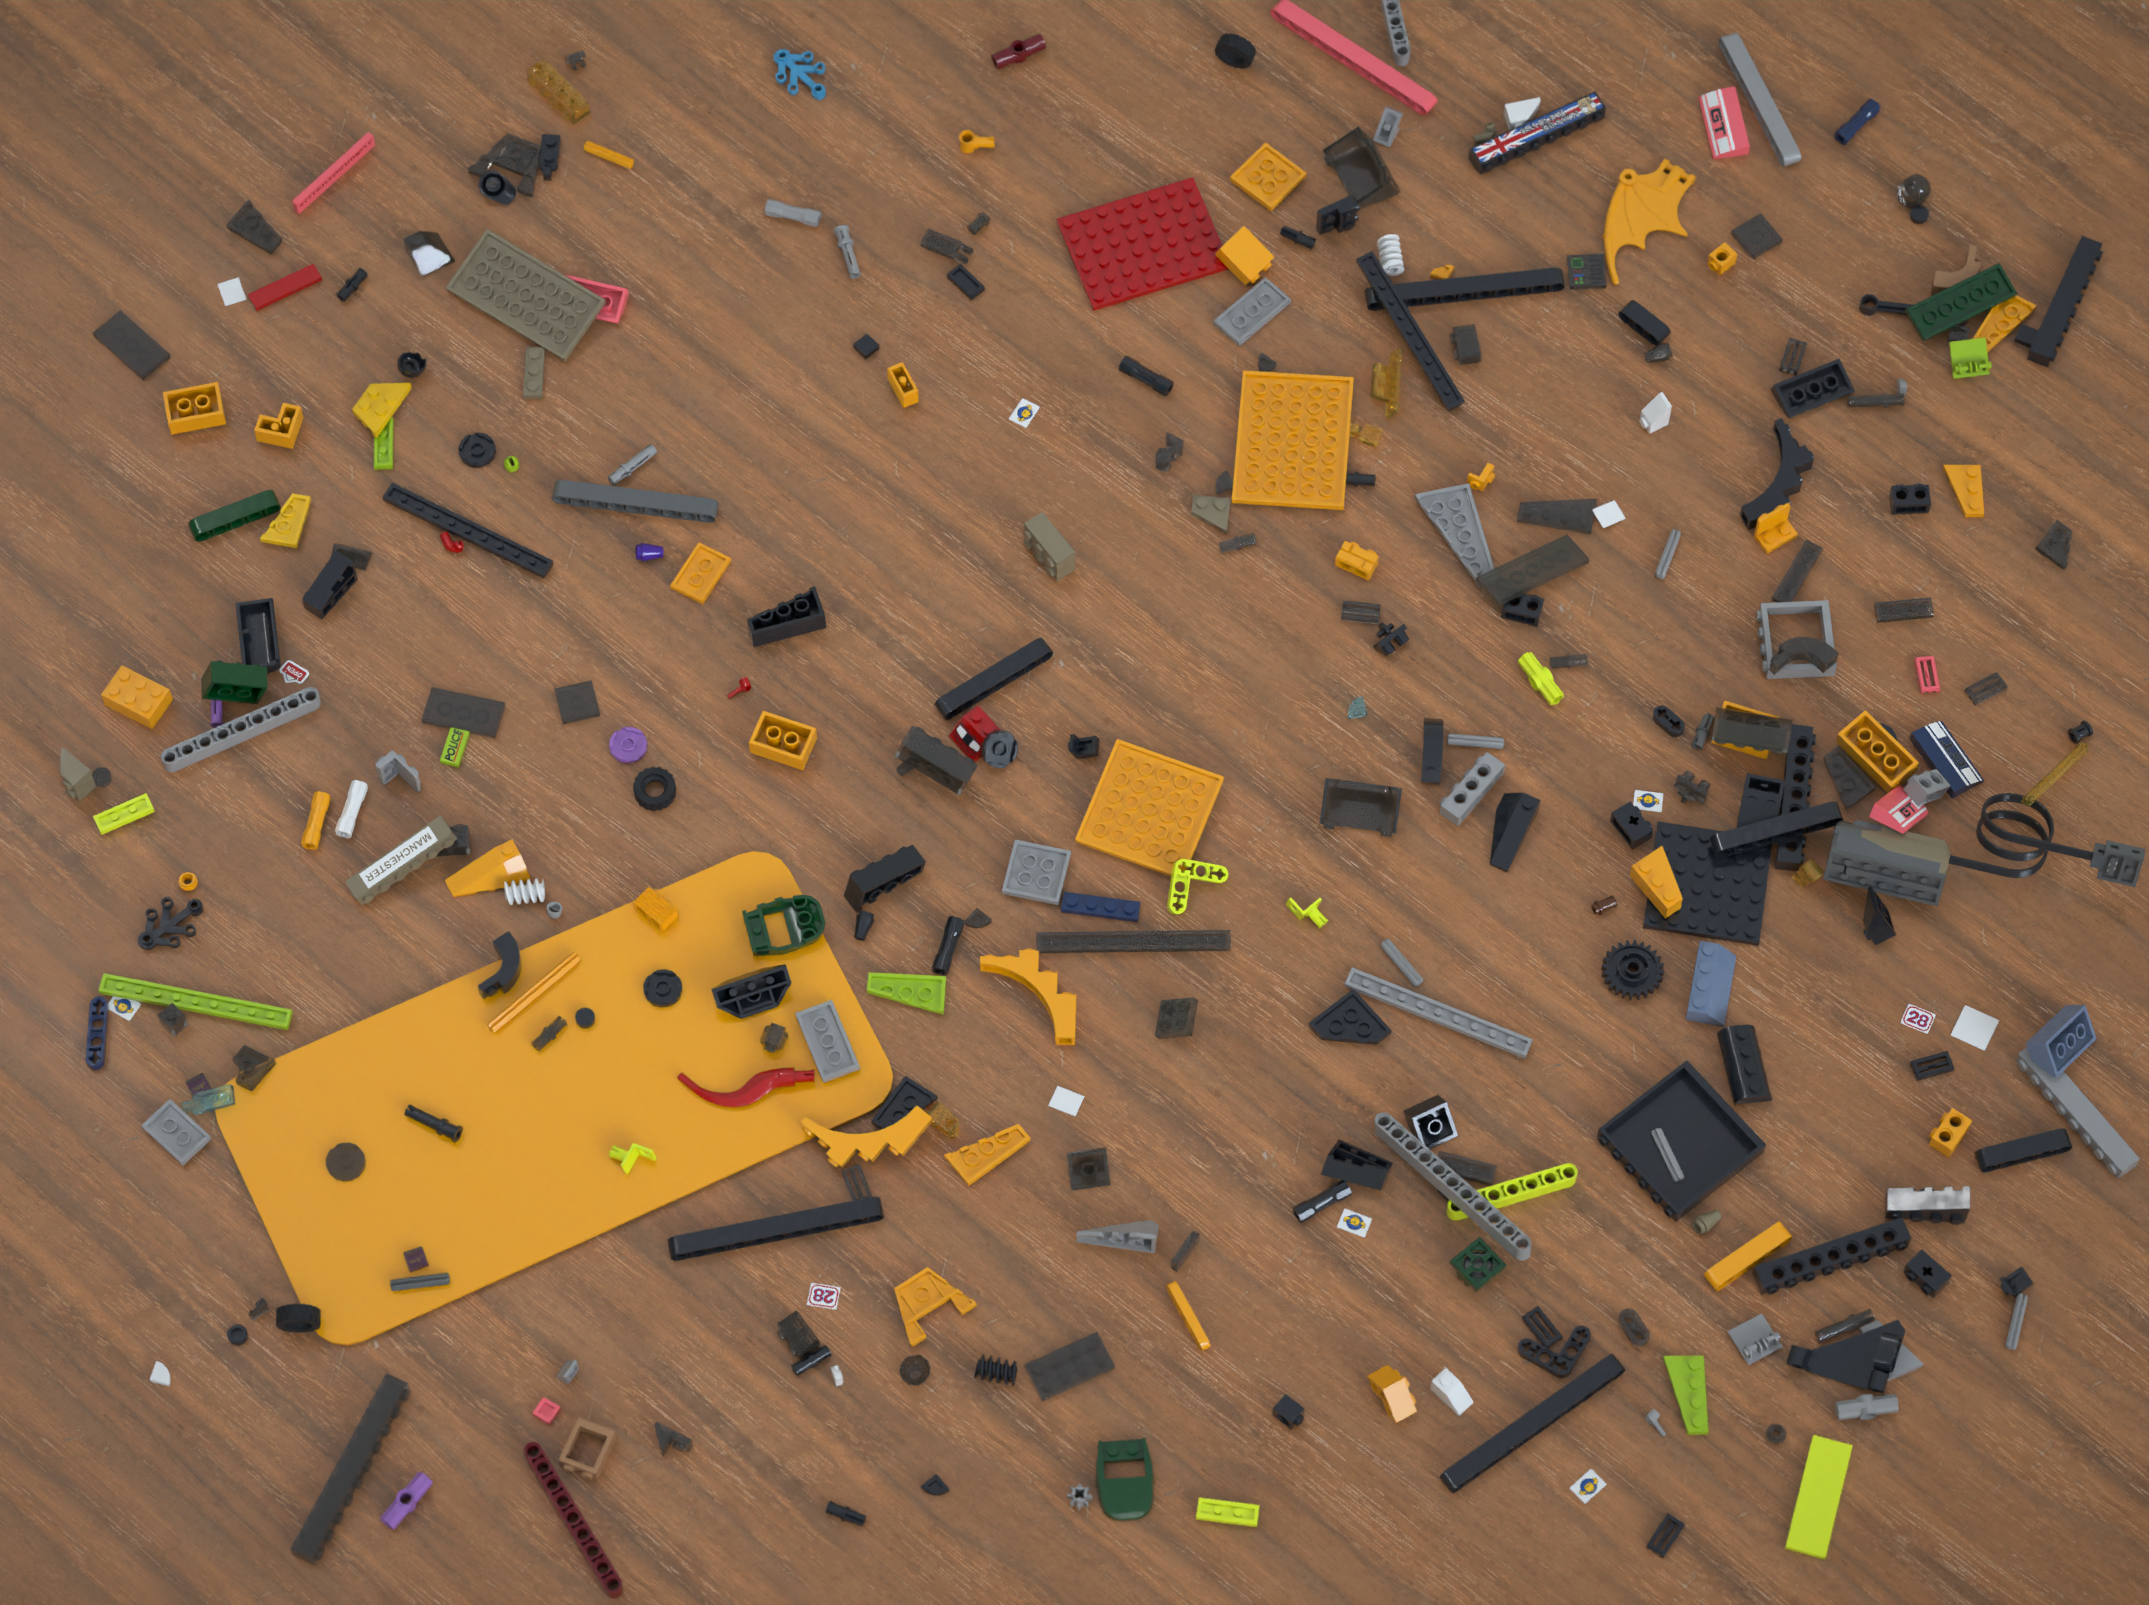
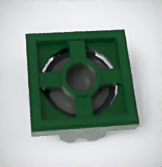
M1478 1237L1450 1260V1264L1457 1271L1459 1280L1462 1279L1465 1286L1469 1287L1471 1285L1476 1292L1506 1268V1264L1481 1237Z

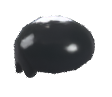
M406 352L398 358L397 368L403 376L416 378L424 372L427 360L422 359L420 353Z

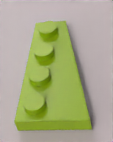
M868 972V994L944 1015L946 976Z
M1663 1356L1687 1435H1708L1704 1356Z

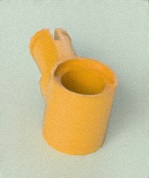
M964 130L959 135V147L963 153H971L978 149V147L994 148L995 137L978 136L970 130Z

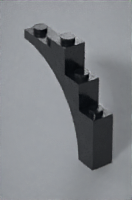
M1782 418L1775 420L1773 427L1781 454L1780 469L1773 483L1764 493L1741 507L1740 517L1747 530L1756 527L1757 520L1762 514L1772 512L1779 505L1787 503L1791 505L1788 496L1800 492L1803 483L1800 473L1812 468L1814 461L1812 452L1808 451L1805 445L1799 447L1798 441L1795 438L1793 439L1790 434L1789 425L1785 424Z

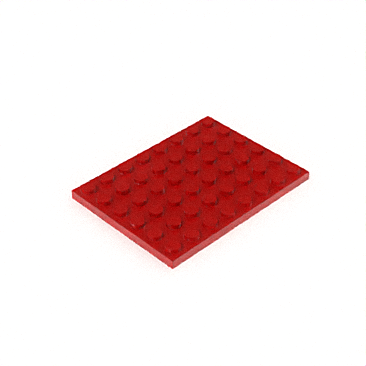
M1193 177L1056 219L1058 228L1093 311L1229 270L1215 255L1223 245Z

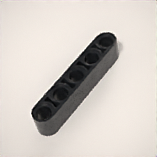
M2061 1128L1981 1148L1974 1154L1980 1171L1986 1173L2068 1152L2073 1147L2066 1129Z

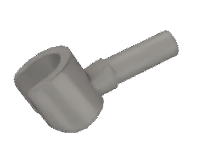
M1652 1409L1646 1415V1421L1654 1425L1661 1436L1664 1437L1667 1434L1657 1421L1660 1414L1655 1409Z

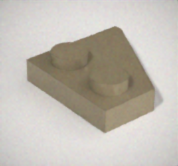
M1193 495L1191 515L1204 520L1210 526L1213 524L1220 528L1221 532L1227 533L1230 498Z

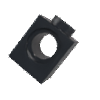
M1285 1394L1273 1408L1272 1415L1291 1430L1295 1425L1298 1427L1304 1420L1305 1408Z

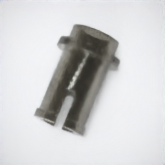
M984 212L979 213L977 218L967 228L973 235H976L981 228L989 224L990 218Z

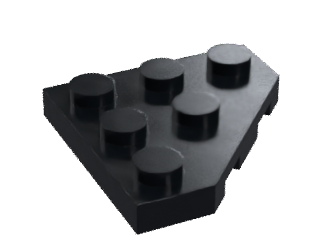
M1354 989L1309 1022V1027L1321 1040L1377 1045L1392 1032Z

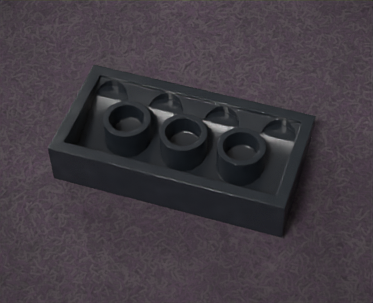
M1840 358L1774 384L1771 388L1777 403L1788 419L1855 392Z

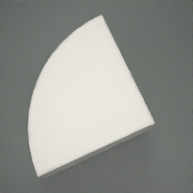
M156 1361L150 1381L170 1387L171 1378L166 1366Z
M837 1365L830 1367L835 1385H842L843 1376Z

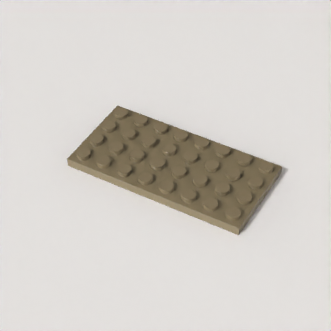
M488 229L446 286L447 291L538 346L545 348V350L563 361L567 360L607 303L602 297Z

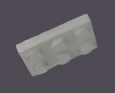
M170 1099L141 1125L142 1129L182 1166L211 1140V1136Z

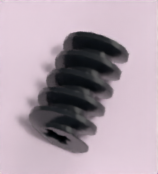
M982 1354L977 1362L974 1379L980 1374L981 1380H984L988 1375L989 1382H992L994 1377H996L998 1384L1004 1379V1384L1008 1385L1011 1380L1014 1387L1018 1371L1016 1361H1013L1012 1365L1009 1366L1008 1359L1003 1364H1001L999 1357L996 1362H993L992 1356L985 1361V1355Z

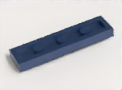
M1064 892L1061 906L1062 913L1138 922L1140 902L1070 892Z

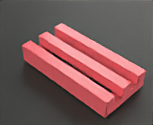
M1934 656L1915 657L1914 662L1920 693L1940 692ZM1921 661H1922V664H1923L1924 675H1925V680H1926V685H1927V687H1925V685H1924V680H1923V675H1922V670H1921V665H1920V662H1921ZM1927 661H1930L1934 686H1931Z

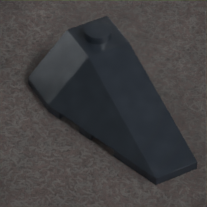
M1504 793L1496 808L1490 858L1491 866L1508 872L1539 811L1541 800L1525 793Z

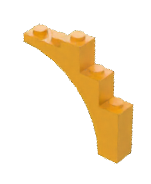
M1031 948L1019 950V957L1013 955L996 957L992 954L980 956V971L1010 977L1026 986L1039 998L1051 1017L1055 1031V1045H1075L1076 994L1070 992L1057 994L1058 972L1051 970L1039 972V951Z
M916 1106L907 1116L895 1124L882 1130L865 1134H846L832 1131L816 1124L807 1117L801 1123L804 1125L803 1130L810 1136L815 1134L820 1138L817 1141L826 1149L830 1147L826 1153L829 1156L828 1161L836 1168L838 1165L843 1168L857 1150L860 1151L858 1155L866 1162L869 1159L874 1162L888 1144L890 1145L888 1149L896 1156L899 1153L904 1156L934 1119L920 1107Z

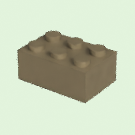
M1043 512L1024 523L1023 543L1028 550L1033 551L1037 562L1045 566V570L1050 577L1053 576L1056 581H1059L1075 570V551Z

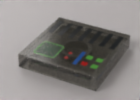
M1604 254L1567 255L1569 290L1606 288Z

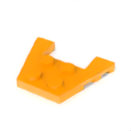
M928 1267L894 1288L911 1348L927 1338V1335L917 1323V1320L948 1300H951L961 1316L977 1306L973 1299H969L963 1292L955 1289L948 1284V1281Z

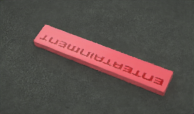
M370 132L366 133L292 201L294 211L300 214L375 146L374 136Z

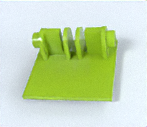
M1986 337L1949 342L1953 379L1990 374L1989 369L1992 368L1991 361L1988 362Z

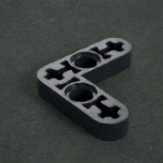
M1577 1326L1559 1354L1532 1339L1524 1338L1519 1342L1518 1354L1554 1376L1565 1378L1571 1373L1587 1346L1591 1332L1586 1326ZM1584 1332L1585 1336L1582 1337L1579 1344H1577L1576 1341L1578 1339V1334ZM1530 1345V1350L1524 1352V1347ZM1569 1347H1573L1577 1350V1355L1569 1356L1566 1350ZM1536 1349H1538L1536 1356L1534 1358L1533 1354L1536 1351ZM1547 1354L1550 1357V1361L1543 1363L1539 1360V1356ZM1553 1359H1556V1362L1553 1365V1367H1550L1553 1363ZM1562 1364L1565 1365V1370H1562V1372H1560L1558 1370V1366L1561 1367Z

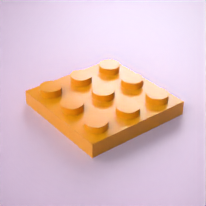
M1265 142L1230 176V181L1268 210L1272 211L1307 177V173Z

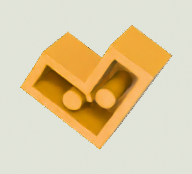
M283 403L278 418L259 415L254 429L257 441L293 449L304 418L301 406Z
M1386 1365L1367 1376L1373 1392L1382 1399L1388 1416L1396 1423L1417 1412L1414 1405L1416 1403L1415 1397L1408 1390V1387H1410L1409 1382L1405 1376L1399 1374L1397 1369L1393 1370L1389 1365Z

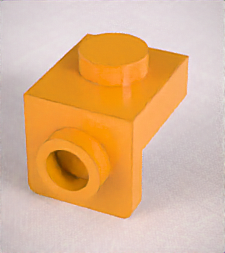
M1487 463L1480 476L1469 473L1467 484L1469 483L1472 489L1483 492L1487 484H1491L1494 480V465Z

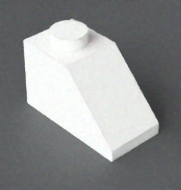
M1540 97L1505 104L1504 117L1509 130L1534 119L1540 108Z
M1663 392L1659 393L1641 410L1639 422L1642 428H1646L1649 434L1669 424L1672 405Z
M1447 1368L1432 1380L1430 1389L1458 1416L1473 1404V1400L1462 1383Z

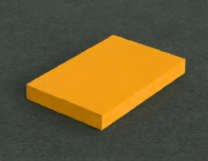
M698 542L671 583L670 589L704 604L730 564L731 558Z

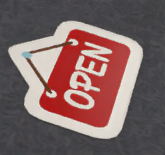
M287 660L280 668V673L284 675L285 683L296 682L302 684L309 676L307 670L290 660Z

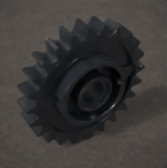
M1626 940L1625 945L1619 942L1618 948L1612 946V952L1607 951L1606 957L1603 958L1604 964L1601 967V970L1604 971L1602 972V977L1606 978L1604 984H1610L1609 991L1615 989V995L1621 993L1622 999L1628 995L1629 1000H1632L1633 996H1636L1637 1000H1639L1640 995L1647 998L1648 992L1653 995L1654 988L1659 989V983H1662L1663 980L1661 976L1664 975V970H1662L1664 963H1659L1661 956H1656L1657 950L1650 951L1651 945L1644 947V942L1637 945L1636 940L1633 941V944ZM1634 968L1637 972H1631L1628 969Z

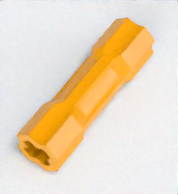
M314 792L310 815L301 840L302 847L305 849L316 850L318 848L322 825L331 800L330 794L326 792Z

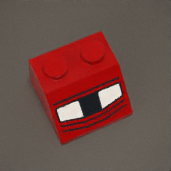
M977 705L961 718L950 733L949 738L974 763L982 757L981 749L984 739L989 733L1001 729Z

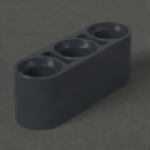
M1631 300L1618 313L1620 319L1654 346H1658L1671 333L1665 323L1634 300Z

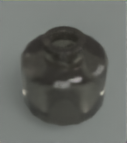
M775 1023L765 1026L760 1038V1043L764 1045V1050L775 1053L776 1050H783L788 1038L785 1027Z

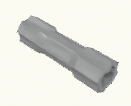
M768 199L765 206V215L777 218L783 217L815 227L819 226L822 214L819 210L792 206L773 199Z

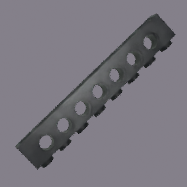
M1790 724L1784 771L1785 784L1780 816L1809 808L1810 802H1806L1807 796L1810 797L1811 785H1808V779H1812L1813 768L1809 767L1810 762L1813 763L1814 751H1811L1812 745L1815 746L1816 734H1813V727ZM1798 745H1802L1805 748H1799ZM1796 762H1801L1803 765H1797ZM1794 779H1799L1802 782H1795ZM1792 796H1797L1800 799L1796 800ZM1802 835L1777 842L1775 869L1798 872L1799 866L1804 864L1805 854H1801L1802 848H1805L1806 837ZM1787 848H1794L1795 851H1789Z
M1901 1217L1755 1266L1752 1274L1761 1295L1766 1293L1771 1295L1778 1292L1781 1288H1792L1798 1282H1810L1816 1276L1822 1274L1823 1276H1828L1834 1270L1840 1268L1845 1270L1852 1267L1855 1263L1860 1262L1863 1264L1870 1261L1873 1257H1884L1894 1250L1902 1251L1908 1247L1911 1236ZM1883 1237H1890L1892 1241L1887 1242ZM1865 1243H1871L1874 1247L1868 1248ZM1847 1249H1853L1856 1253L1850 1254L1847 1252ZM1834 1255L1837 1260H1831L1828 1256ZM1815 1261L1819 1264V1266L1814 1267L1810 1264V1262ZM1796 1267L1801 1272L1795 1273L1791 1270V1268ZM1773 1274H1779L1782 1278L1776 1279L1773 1277Z

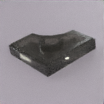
M246 1045L232 1058L233 1062L239 1067V1075L235 1080L237 1085L250 1091L256 1088L276 1064L274 1059Z

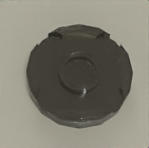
M349 1142L336 1145V1147L328 1152L326 1157V1167L329 1174L336 1180L343 1182L358 1178L366 1166L363 1151L356 1144Z

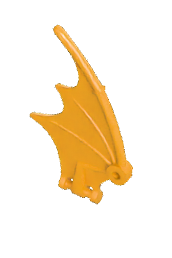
M1666 158L1653 173L1637 175L1632 169H1624L1619 175L1618 185L1607 211L1604 234L1602 236L1607 266L1614 285L1619 283L1615 268V256L1620 247L1630 244L1644 250L1647 234L1656 230L1672 232L1684 237L1688 235L1678 220L1677 208L1686 190L1694 183L1696 176L1693 174L1689 175L1685 172L1686 170L1678 165H1672ZM1668 170L1670 173L1666 174L1663 171ZM1681 178L1686 181L1684 184L1680 182Z

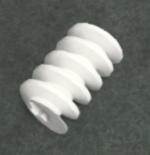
M1395 234L1385 235L1377 241L1380 264L1388 276H1397L1404 272L1401 248H1399V236Z
M535 878L534 884L531 883L530 879H527L526 885L520 880L518 886H516L514 880H512L511 886H508L507 882L504 881L505 898L510 905H513L514 899L518 905L521 904L522 899L528 904L530 898L533 903H536L537 897L540 902H544V879H542V883H539L538 879Z

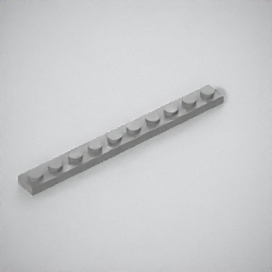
M1353 967L1344 984L1346 988L1354 989L1356 992L1524 1059L1533 1042L1531 1038Z

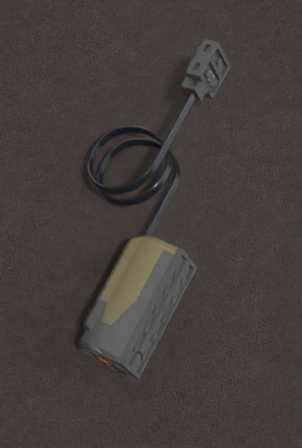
M2001 793L1993 795L1985 801L1976 829L1977 839L1986 850L2008 860L2029 861L2044 854L2041 860L2030 868L2009 869L1950 855L1951 850L1944 840L1911 832L1902 834L1890 827L1856 820L1854 823L1846 821L1836 823L1823 880L1865 890L1872 886L1874 891L1938 907L1948 864L2009 878H2024L2040 870L2046 861L2048 851L2090 860V867L2098 868L2097 879L2135 887L2144 861L2145 849L2109 840L2106 841V845L2095 842L2093 852L2052 843L2054 823L2051 814L2043 804L2028 796ZM1998 802H2015L2027 805L2044 817L2049 828V838L2042 825L2026 814L2009 810H1996L1986 813V809ZM2011 819L2025 823L2032 827L2042 840L2005 831L1990 820ZM1984 824L1992 834L2001 839L2039 849L2020 853L2000 848L1986 839L1982 833L1981 826Z

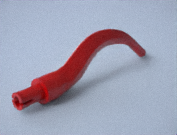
M794 1067L771 1069L754 1075L744 1086L729 1093L703 1089L683 1073H680L677 1079L696 1095L708 1102L725 1107H743L756 1102L775 1088L795 1087L796 1083L815 1082L814 1070L795 1071Z

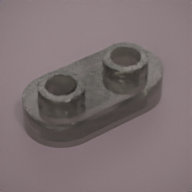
M1633 1309L1621 1311L1618 1322L1629 1341L1637 1347L1646 1345L1650 1333L1638 1313ZM1625 1319H1631L1632 1322L1627 1323L1625 1322ZM1640 1335L1642 1339L1638 1340L1635 1336Z

